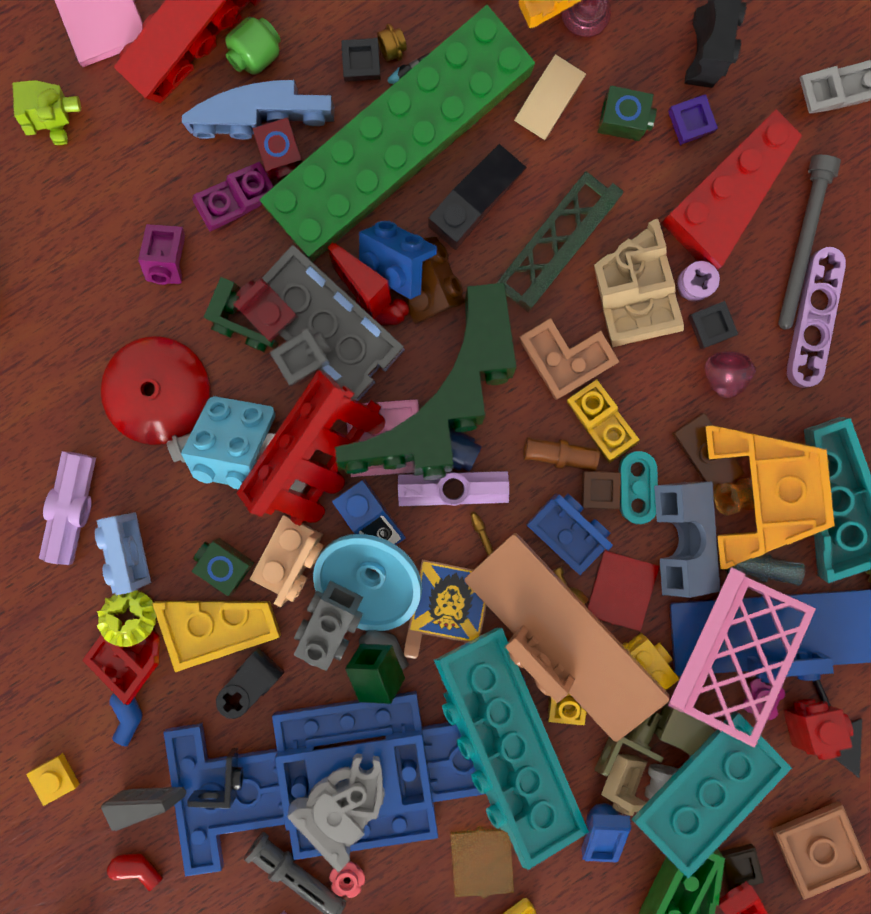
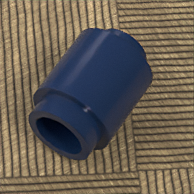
M449 428L453 468L458 471L462 468L470 472L482 446L474 442L475 438L463 432H456L455 428Z

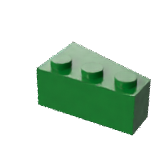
M718 848L689 879L666 856L638 914H715L716 905H719L725 858Z

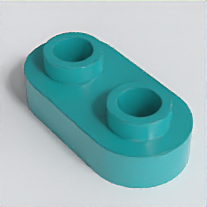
M633 451L626 454L619 463L618 472L621 473L620 512L629 522L645 524L650 522L656 515L654 486L658 485V470L656 461L650 454L642 451ZM635 462L640 463L642 466V472L638 476H634L631 473V466ZM639 498L643 502V508L639 512H634L631 504L633 500Z

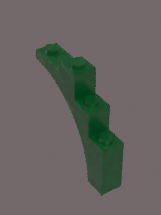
M504 283L467 286L465 296L466 328L463 344L453 369L438 392L417 413L395 428L365 441L335 447L338 470L346 469L348 474L367 472L369 470L368 466L383 465L384 469L388 470L406 467V462L413 461L414 476L423 475L424 480L446 477L445 472L452 471L454 463L449 428L455 427L456 432H467L475 430L477 425L483 424L485 408L481 381H486L487 385L506 383L509 378H513L517 368Z

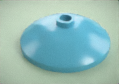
M352 534L340 537L324 548L314 566L313 582L316 591L324 593L329 582L332 581L363 597L357 609L364 613L357 626L358 629L366 631L394 629L407 622L419 605L422 595V582L418 569L402 549L383 538L367 534Z

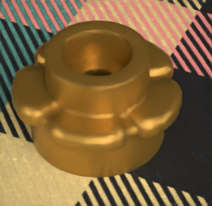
M387 24L386 29L377 32L380 50L386 61L395 58L400 61L402 60V52L407 50L404 35L400 28L394 30L392 25Z

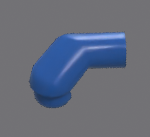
M113 693L109 703L120 723L112 740L121 746H128L142 720V711L135 697L129 705H126Z

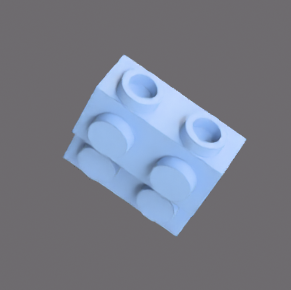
M136 512L97 520L98 528L95 529V540L98 548L103 549L106 564L103 565V577L106 584L111 586L112 593H116V595L129 593L151 583Z

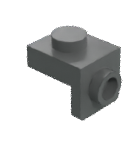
M308 327L300 330V335L270 352L290 386L330 364L325 354L331 352V349L320 331L313 334Z

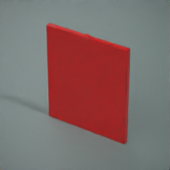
M604 550L587 608L598 620L641 632L659 566Z

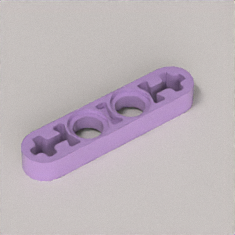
M825 247L815 252L809 258L787 364V377L794 386L799 388L817 385L823 379L826 370L846 268L844 254L834 247ZM829 257L828 263L833 264L834 268L826 272L824 282L831 281V285L828 283H814L815 280L822 279L824 276L825 268L819 265V261ZM815 290L824 292L828 297V304L824 310H818L812 306L811 295ZM808 326H815L820 330L821 340L816 346L809 345L804 339V331ZM801 350L804 352H817V356H812L808 359L807 367L813 370V375L803 380L804 375L798 372V367L807 363L808 354L801 355L800 352Z

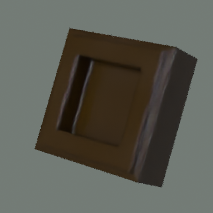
M752 843L720 851L725 858L723 877L728 891L746 881L751 886L764 883L756 848Z

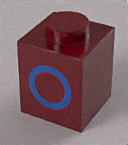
M288 117L252 128L265 170L271 180L277 179L281 181L303 162Z

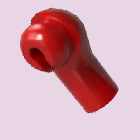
M395 299L374 320L380 325H399L404 321V317L409 314V306L404 300ZM356 300V303L364 310L358 300Z
M139 853L118 855L107 866V875L110 879L117 881L138 878L148 891L155 888L163 879L144 855Z

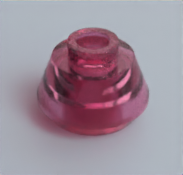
M582 0L562 11V19L565 26L572 33L582 37H591L602 32L608 25L611 17L609 0Z
M725 351L716 353L704 365L711 389L716 391L719 396L727 398L735 397L744 392L756 373V367L751 359L738 352Z

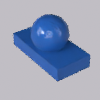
M606 803L596 804L592 807L586 818L589 833L586 834L582 845V860L618 862L631 830L630 816L620 815L619 811L612 807L613 805Z

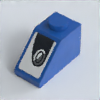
M365 479L332 501L354 534L373 535L395 545L406 538Z

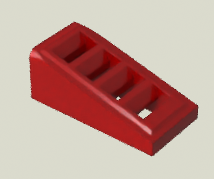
M332 242L328 246L334 270L364 310L373 319L376 318L391 303L388 280L338 244Z

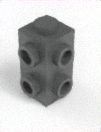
M332 581L329 582L324 593L316 591L307 609L313 615L310 621L303 619L294 636V639L300 641L294 656L304 660L309 665L317 666L325 671L328 670L333 658L340 661L350 642L344 638L346 631L354 634L364 614L357 610L363 597Z

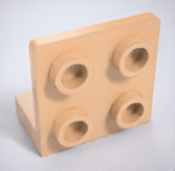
M286 514L282 516L250 577L251 581L278 594L274 604L282 607L287 600L293 602L299 596L307 581V577L302 575L305 568L311 569L312 565H315L325 546L319 543L323 536L322 533L303 523L301 526L293 524L290 520L291 517Z

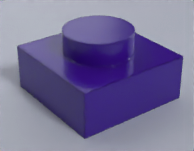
M706 94L671 106L668 110L680 145L710 135L718 129Z

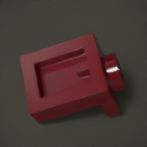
M262 278L257 282L254 280L249 281L236 295L239 299L234 303V306L270 342L298 317Z

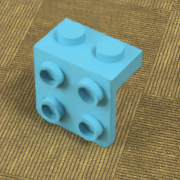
M216 396L209 398L181 452L193 478L203 483L216 482L226 484L238 490L257 462L258 453L276 416L273 407Z

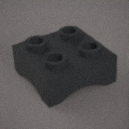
M708 0L707 4L696 9L693 27L697 36V50L694 61L686 71L684 84L713 88L721 76H726L729 66L737 62L741 48V40L736 39L737 27L743 23L746 2L741 0Z

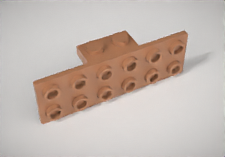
M517 533L512 534L465 578L466 584L513 633L505 646L513 662L517 666L525 668L535 679L539 690L547 696L550 695L557 703L570 694L613 741L618 742L669 702L670 695Z

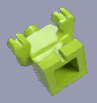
M36 80L13 82L14 116L18 123L21 124L26 135H36L37 130L47 129L50 130V138L54 145H66L68 139L63 128L66 124H69L68 112L81 111L79 97H65L60 86Z

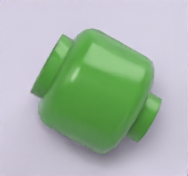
M247 17L226 35L225 43L228 52L225 56L232 67L238 72L245 70L250 74L257 75L279 56L278 44L281 42L279 34L266 19L261 17L258 20L254 17Z

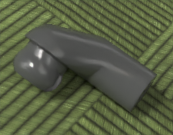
M369 630L359 638V645H392L401 669L403 670L409 666L399 641L393 634Z

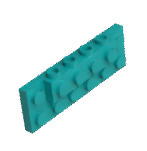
M495 628L434 659V662L447 692L443 693L447 702L442 705L443 713L451 725H457L461 737L457 739V745L465 759L471 758L476 772L471 774L473 783L481 794L486 793L491 806L486 808L487 816L496 829L501 828V830L508 833L521 866L529 870L583 837L589 831L521 671L511 659L509 651L505 648L508 641L502 628Z

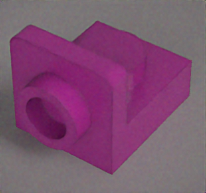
M146 224L138 259L146 281L160 285L168 283L181 284L183 276L179 264L185 240L183 227Z

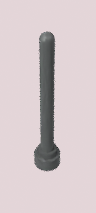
M818 154L813 155L810 160L808 173L811 174L810 180L813 183L778 321L779 327L783 330H788L793 326L827 185L832 183L833 178L837 177L841 160L834 156Z

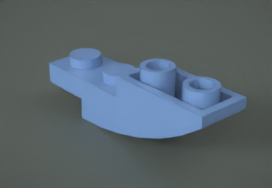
M294 80L268 81L234 88L215 95L183 114L182 124L196 138L213 139L215 134H230L231 138L246 140L251 139L252 135H254L252 128L262 126V120H267V123H271L288 117L289 121H303L308 126H323L325 121L334 122V104L331 95H299Z

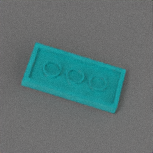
M733 712L730 716L735 729L750 736L753 727L740 713ZM717 729L631 820L689 879L792 767L761 735L756 746L752 747Z

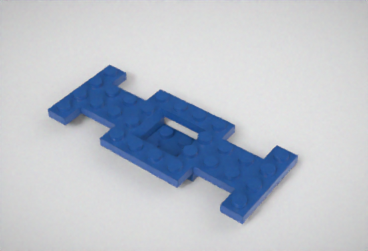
M417 691L396 694L391 704L366 703L353 700L274 712L272 719L277 748L238 754V767H243L244 770L243 785L241 790H237V797L230 809L187 807V800L194 790L225 791L227 756L208 759L203 723L167 728L163 732L171 786L184 787L187 792L185 797L175 804L185 877L222 871L224 861L220 834L285 825L286 830L290 832L294 860L323 856L287 817L291 802L299 797L308 798L314 785L328 777L335 770L351 767L356 753L362 754V761L359 766L363 770H369L373 767V756L380 757L385 794L377 819H371L367 823L365 834L357 842L355 841L353 845H350V852L437 839L438 829L434 802L484 795L477 790L473 783L471 774L476 772L471 758L465 759L458 748L457 739L461 737L457 725H451L448 722L422 726ZM386 736L385 740L314 750V746ZM205 798V800L215 799V798Z

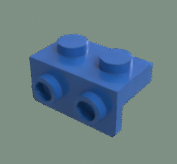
M380 221L374 226L360 231L359 260L387 279L389 288L409 299L420 295L422 263L424 260L437 255V246L425 241L419 235L412 234L398 227L391 221Z
M555 493L526 525L574 571L581 575L605 549L609 550L613 546L606 539L611 533L596 519L589 523L580 514L584 508L571 495L567 494L563 498Z

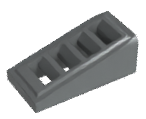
M184 787L128 789L120 791L101 805V809L111 830L118 831L166 812L183 799L187 792Z

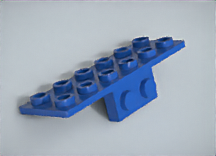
M871 589L787 595L816 608L786 677L797 676L799 680L814 681L821 679L820 674H833V665L871 663ZM763 596L742 599L748 615L768 608ZM771 599L773 606L782 604ZM716 600L673 602L670 604L673 664L676 675L682 676ZM791 607L776 611L784 631L798 627L804 613ZM739 608L733 620L743 617ZM770 613L750 620L758 640L778 634ZM745 622L730 626L727 635L732 648L753 642ZM795 633L786 636L789 645H791ZM781 638L761 644L769 666L784 660L787 653ZM724 641L718 653L727 651ZM755 647L735 653L742 671L751 672L763 668ZM730 655L716 659L711 667L713 673L736 672ZM780 667L771 670L774 679H776ZM765 672L755 675L757 678H761V682L770 683Z

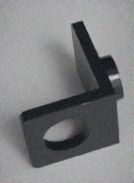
M232 748L226 757L225 791L194 790L187 800V807L231 808L237 797V790H241L243 785L244 770L243 767H238V748ZM205 798H215L212 800H205Z

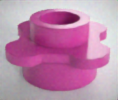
M755 678L750 682L749 690L753 700H756L762 696H768L772 687L767 683L761 682V678ZM782 687L767 720H773L778 715L777 707L779 701L785 697V691ZM747 697L744 699L743 704L748 702ZM765 702L755 704L758 713L761 712ZM750 706L744 708L747 712L752 713Z

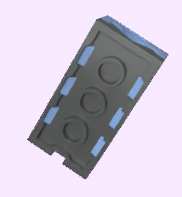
M294 245L263 276L262 279L298 316L279 335L288 342L300 335V330L308 327L313 334L320 331L331 352L325 354L330 364L319 370L330 375L341 387L344 385L354 392L353 399L359 401L375 384L371 376L379 368L386 372L405 351L401 343Z

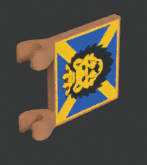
M422 559L419 572L422 582V595L417 610L410 618L404 648L405 657L412 659L418 657L422 634L462 641L464 644L481 636L487 605L465 582V578L474 569Z

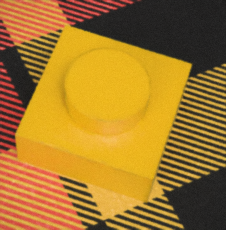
M63 753L26 774L43 806L69 793L80 785Z

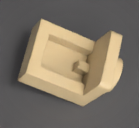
M617 755L601 794L614 802L612 807L615 810L629 816H633L634 812H638L646 804L645 801L636 797L635 793L647 761L636 755Z

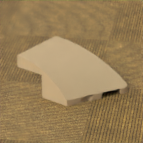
M659 219L652 220L648 223L647 229L632 240L627 239L619 245L614 253L607 254L594 264L600 299L612 347L684 330V322L675 295V283L666 256L667 247Z

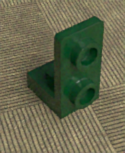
M220 277L203 317L213 323L211 330L229 338H232L234 332L245 336L247 339L244 344L264 353L267 346L276 349L279 343L275 340L270 342L264 335L227 320L230 314L234 315L238 310L234 303L239 299L236 295L241 288L235 282Z

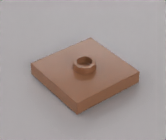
M839 801L772 829L798 893L803 900L871 872L844 806Z

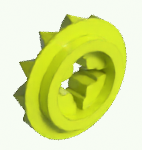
M138 590L120 595L115 594L111 598H105V604L102 609L97 611L99 616L97 628L104 639L115 646L129 647L136 645L146 639L155 626L156 614L152 605L153 601L146 594ZM129 608L130 612L139 619L127 620L125 625L122 626V622L114 615L123 614Z

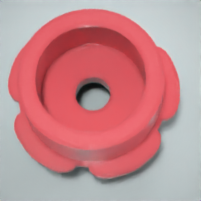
M349 861L339 873L335 868L330 873L331 889L340 897L347 895L348 898L357 896L361 892V886L365 884L363 870L352 861ZM348 877L351 881L345 883L344 878Z

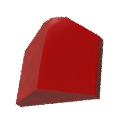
M153 629L142 642L129 647H119L109 643L101 634L82 661L124 704L129 705L159 664L160 636Z

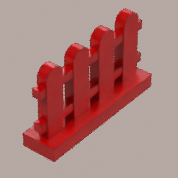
M318 370L236 492L248 511L262 517L264 513L272 515L275 510L291 515L290 520L298 526H301L303 521L309 523L319 521L325 513L324 507L318 501L323 492L337 493L345 484L343 476L338 472L335 447L358 442L364 432L372 435L381 432L386 424L385 418L379 413L382 407L373 400H370L368 405H365L353 399L354 392L344 385L341 387L330 375ZM337 418L353 426L347 436L331 429ZM316 449L332 456L327 465L310 459ZM295 480L312 486L306 495L290 489Z

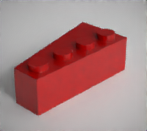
M165 0L156 13H152L145 19L142 31L137 38L121 50L120 59L114 68L146 99L162 103L193 71L194 66L191 62L195 58L200 59L205 55L208 56L217 46L216 36L228 27L233 30L243 20L239 15L243 8L249 2L256 7L261 0Z
M776 109L661 224L697 261L709 262L717 270L720 269L802 135Z

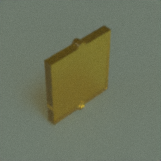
M481 826L471 831L450 832L455 897L481 895L482 898L486 899L488 895L514 893L511 841L507 832L501 830V828L483 830Z

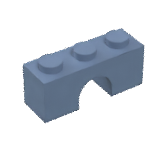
M682 482L655 485L657 522H671L676 527L679 536L678 547L675 553L670 557L660 558L662 595L690 598L720 592L712 482Z

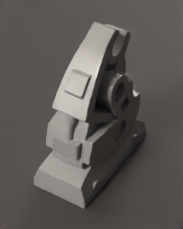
M356 753L351 767L335 770L328 777L314 785L308 798L299 797L290 803L287 815L289 820L338 873L350 861V845H353L355 841L357 842L365 834V826L371 819H377L380 806L383 804L385 789L383 788L381 761L378 756H373V767L371 769L363 770L359 766L362 761V754Z

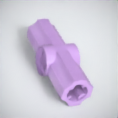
M62 451L55 485L49 491L43 508V517L47 522L39 559L44 560V562L72 565L74 563L80 531L87 523L91 511L92 500L88 494L96 461L95 457L68 451Z
M508 471L446 473V477L434 480H424L423 475L398 474L399 506H456L460 504L509 503ZM451 478L459 479L464 487L461 496L455 499L446 497L442 490L444 483Z

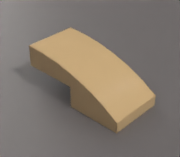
M555 54L514 121L546 140L585 78L586 73Z

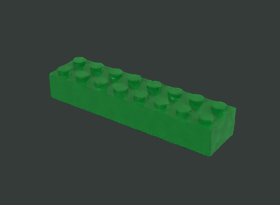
M486 5L259 199L260 202L303 254L313 263L328 250V246L332 242L335 244L528 79L534 68L535 61L491 8Z

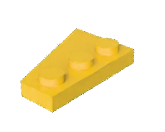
M155 601L152 603L175 672L277 639L281 636L270 601Z

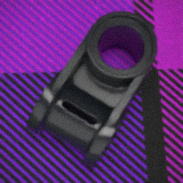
M258 647L217 695V710L226 718L235 719L241 717L261 695L264 696L285 671ZM238 692L242 698L234 706L230 703L232 695Z

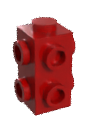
M807 698L794 701V708L783 710L792 746L805 751L806 754L817 756L819 760H827L841 756L840 750L853 748L850 736H853L852 723L848 715L843 713L842 709L829 706L826 701L816 702L815 698Z

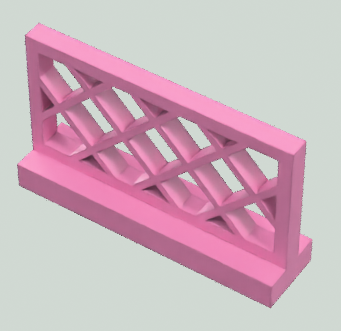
M731 567L668 706L755 747L816 608L745 577V573ZM747 588L762 594L768 608L748 615L742 601ZM771 599L782 604L773 606ZM791 607L804 613L798 627L784 631L776 611ZM739 608L743 617L733 620ZM770 613L778 634L758 640L750 620ZM745 622L753 642L732 648L727 632L730 626ZM795 633L791 645H789L786 636ZM781 638L787 654L782 662L769 666L761 644ZM724 641L727 651L718 653ZM755 647L763 668L743 674L735 653ZM730 655L738 676L717 683L711 667L716 659ZM780 667L776 679H774L771 670ZM765 672L772 688L768 696L753 700L745 679ZM709 674L712 685L703 687ZM740 681L748 702L727 709L719 687ZM715 689L723 711L707 715L693 707L700 693ZM765 702L759 715L755 704ZM750 706L756 720L750 736L735 729L729 713ZM725 715L728 725L715 718Z

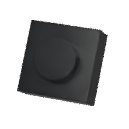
M378 38L341 40L344 81L381 80Z
M725 301L688 316L701 349L738 335Z

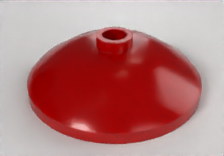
M144 337L126 344L115 353L107 364L101 382L102 404L111 423L126 437L150 445L167 444L168 441L173 440L172 436L177 435L179 438L190 434L211 396L209 376L200 358L186 345L166 337ZM148 383H153L155 386V392L151 396H147L144 392V387Z

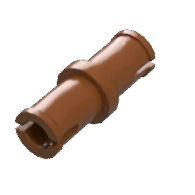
M527 437L523 450V460L552 463L555 468L563 469L564 466L596 471L600 451L599 448L570 445L567 440L562 439L558 442Z

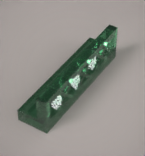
M585 171L497 281V283H504L506 295L529 312L616 204L624 191L614 183L607 188ZM585 184L602 196L594 207L579 208L578 192ZM573 200L574 209L565 210L566 207ZM588 213L587 216L581 222L580 214ZM574 215L575 231L571 235L556 236L555 221L558 217ZM550 229L551 237L542 238ZM566 241L558 251L557 242ZM552 243L553 258L546 264L534 265L532 252L537 244ZM528 256L529 265L520 266ZM543 269V271L535 279V270ZM530 271L531 286L523 296L506 283L515 272Z

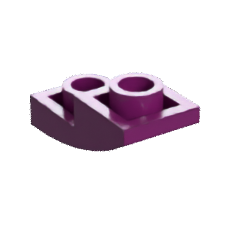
M259 161L227 175L226 181L194 194L192 201L209 231H213L261 206L262 203L259 199L274 186Z

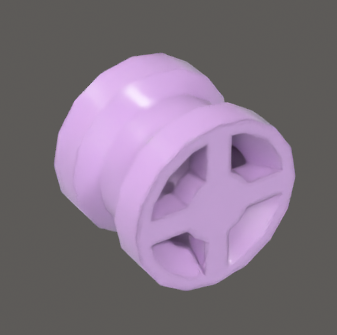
M694 262L679 274L677 279L678 292L689 301L703 300L713 294L718 288L720 281L719 272L709 262Z

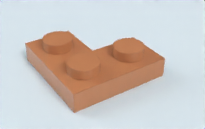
M551 318L518 338L555 400L619 363L618 358L601 331L569 349Z

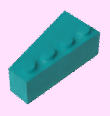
M837 417L804 429L805 445L827 449L835 526L814 534L818 577L827 583L871 569V473L852 420L846 417Z

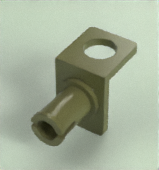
M655 712L618 742L613 741L609 736L596 764L595 771L607 777L622 744L662 763L664 757L652 752L649 744L663 716Z

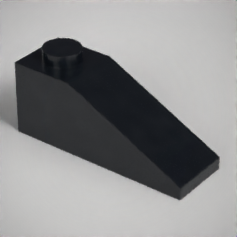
M498 144L430 215L428 227L454 250H457L527 167L501 144Z

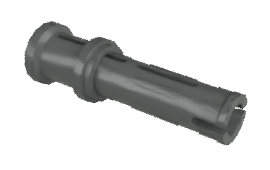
M262 832L245 854V862L255 863L268 873L270 881H275L276 883L279 881L283 882L323 914H341L344 910L346 900L340 898L318 879L293 862V854L289 850L282 851L269 841L267 833Z

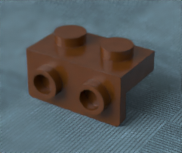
M437 237L423 238L425 241L437 246V255L424 260L422 263L421 294L412 299L403 296L409 306V312L415 324L422 323L449 308L465 303L461 282L453 275L447 261V250Z

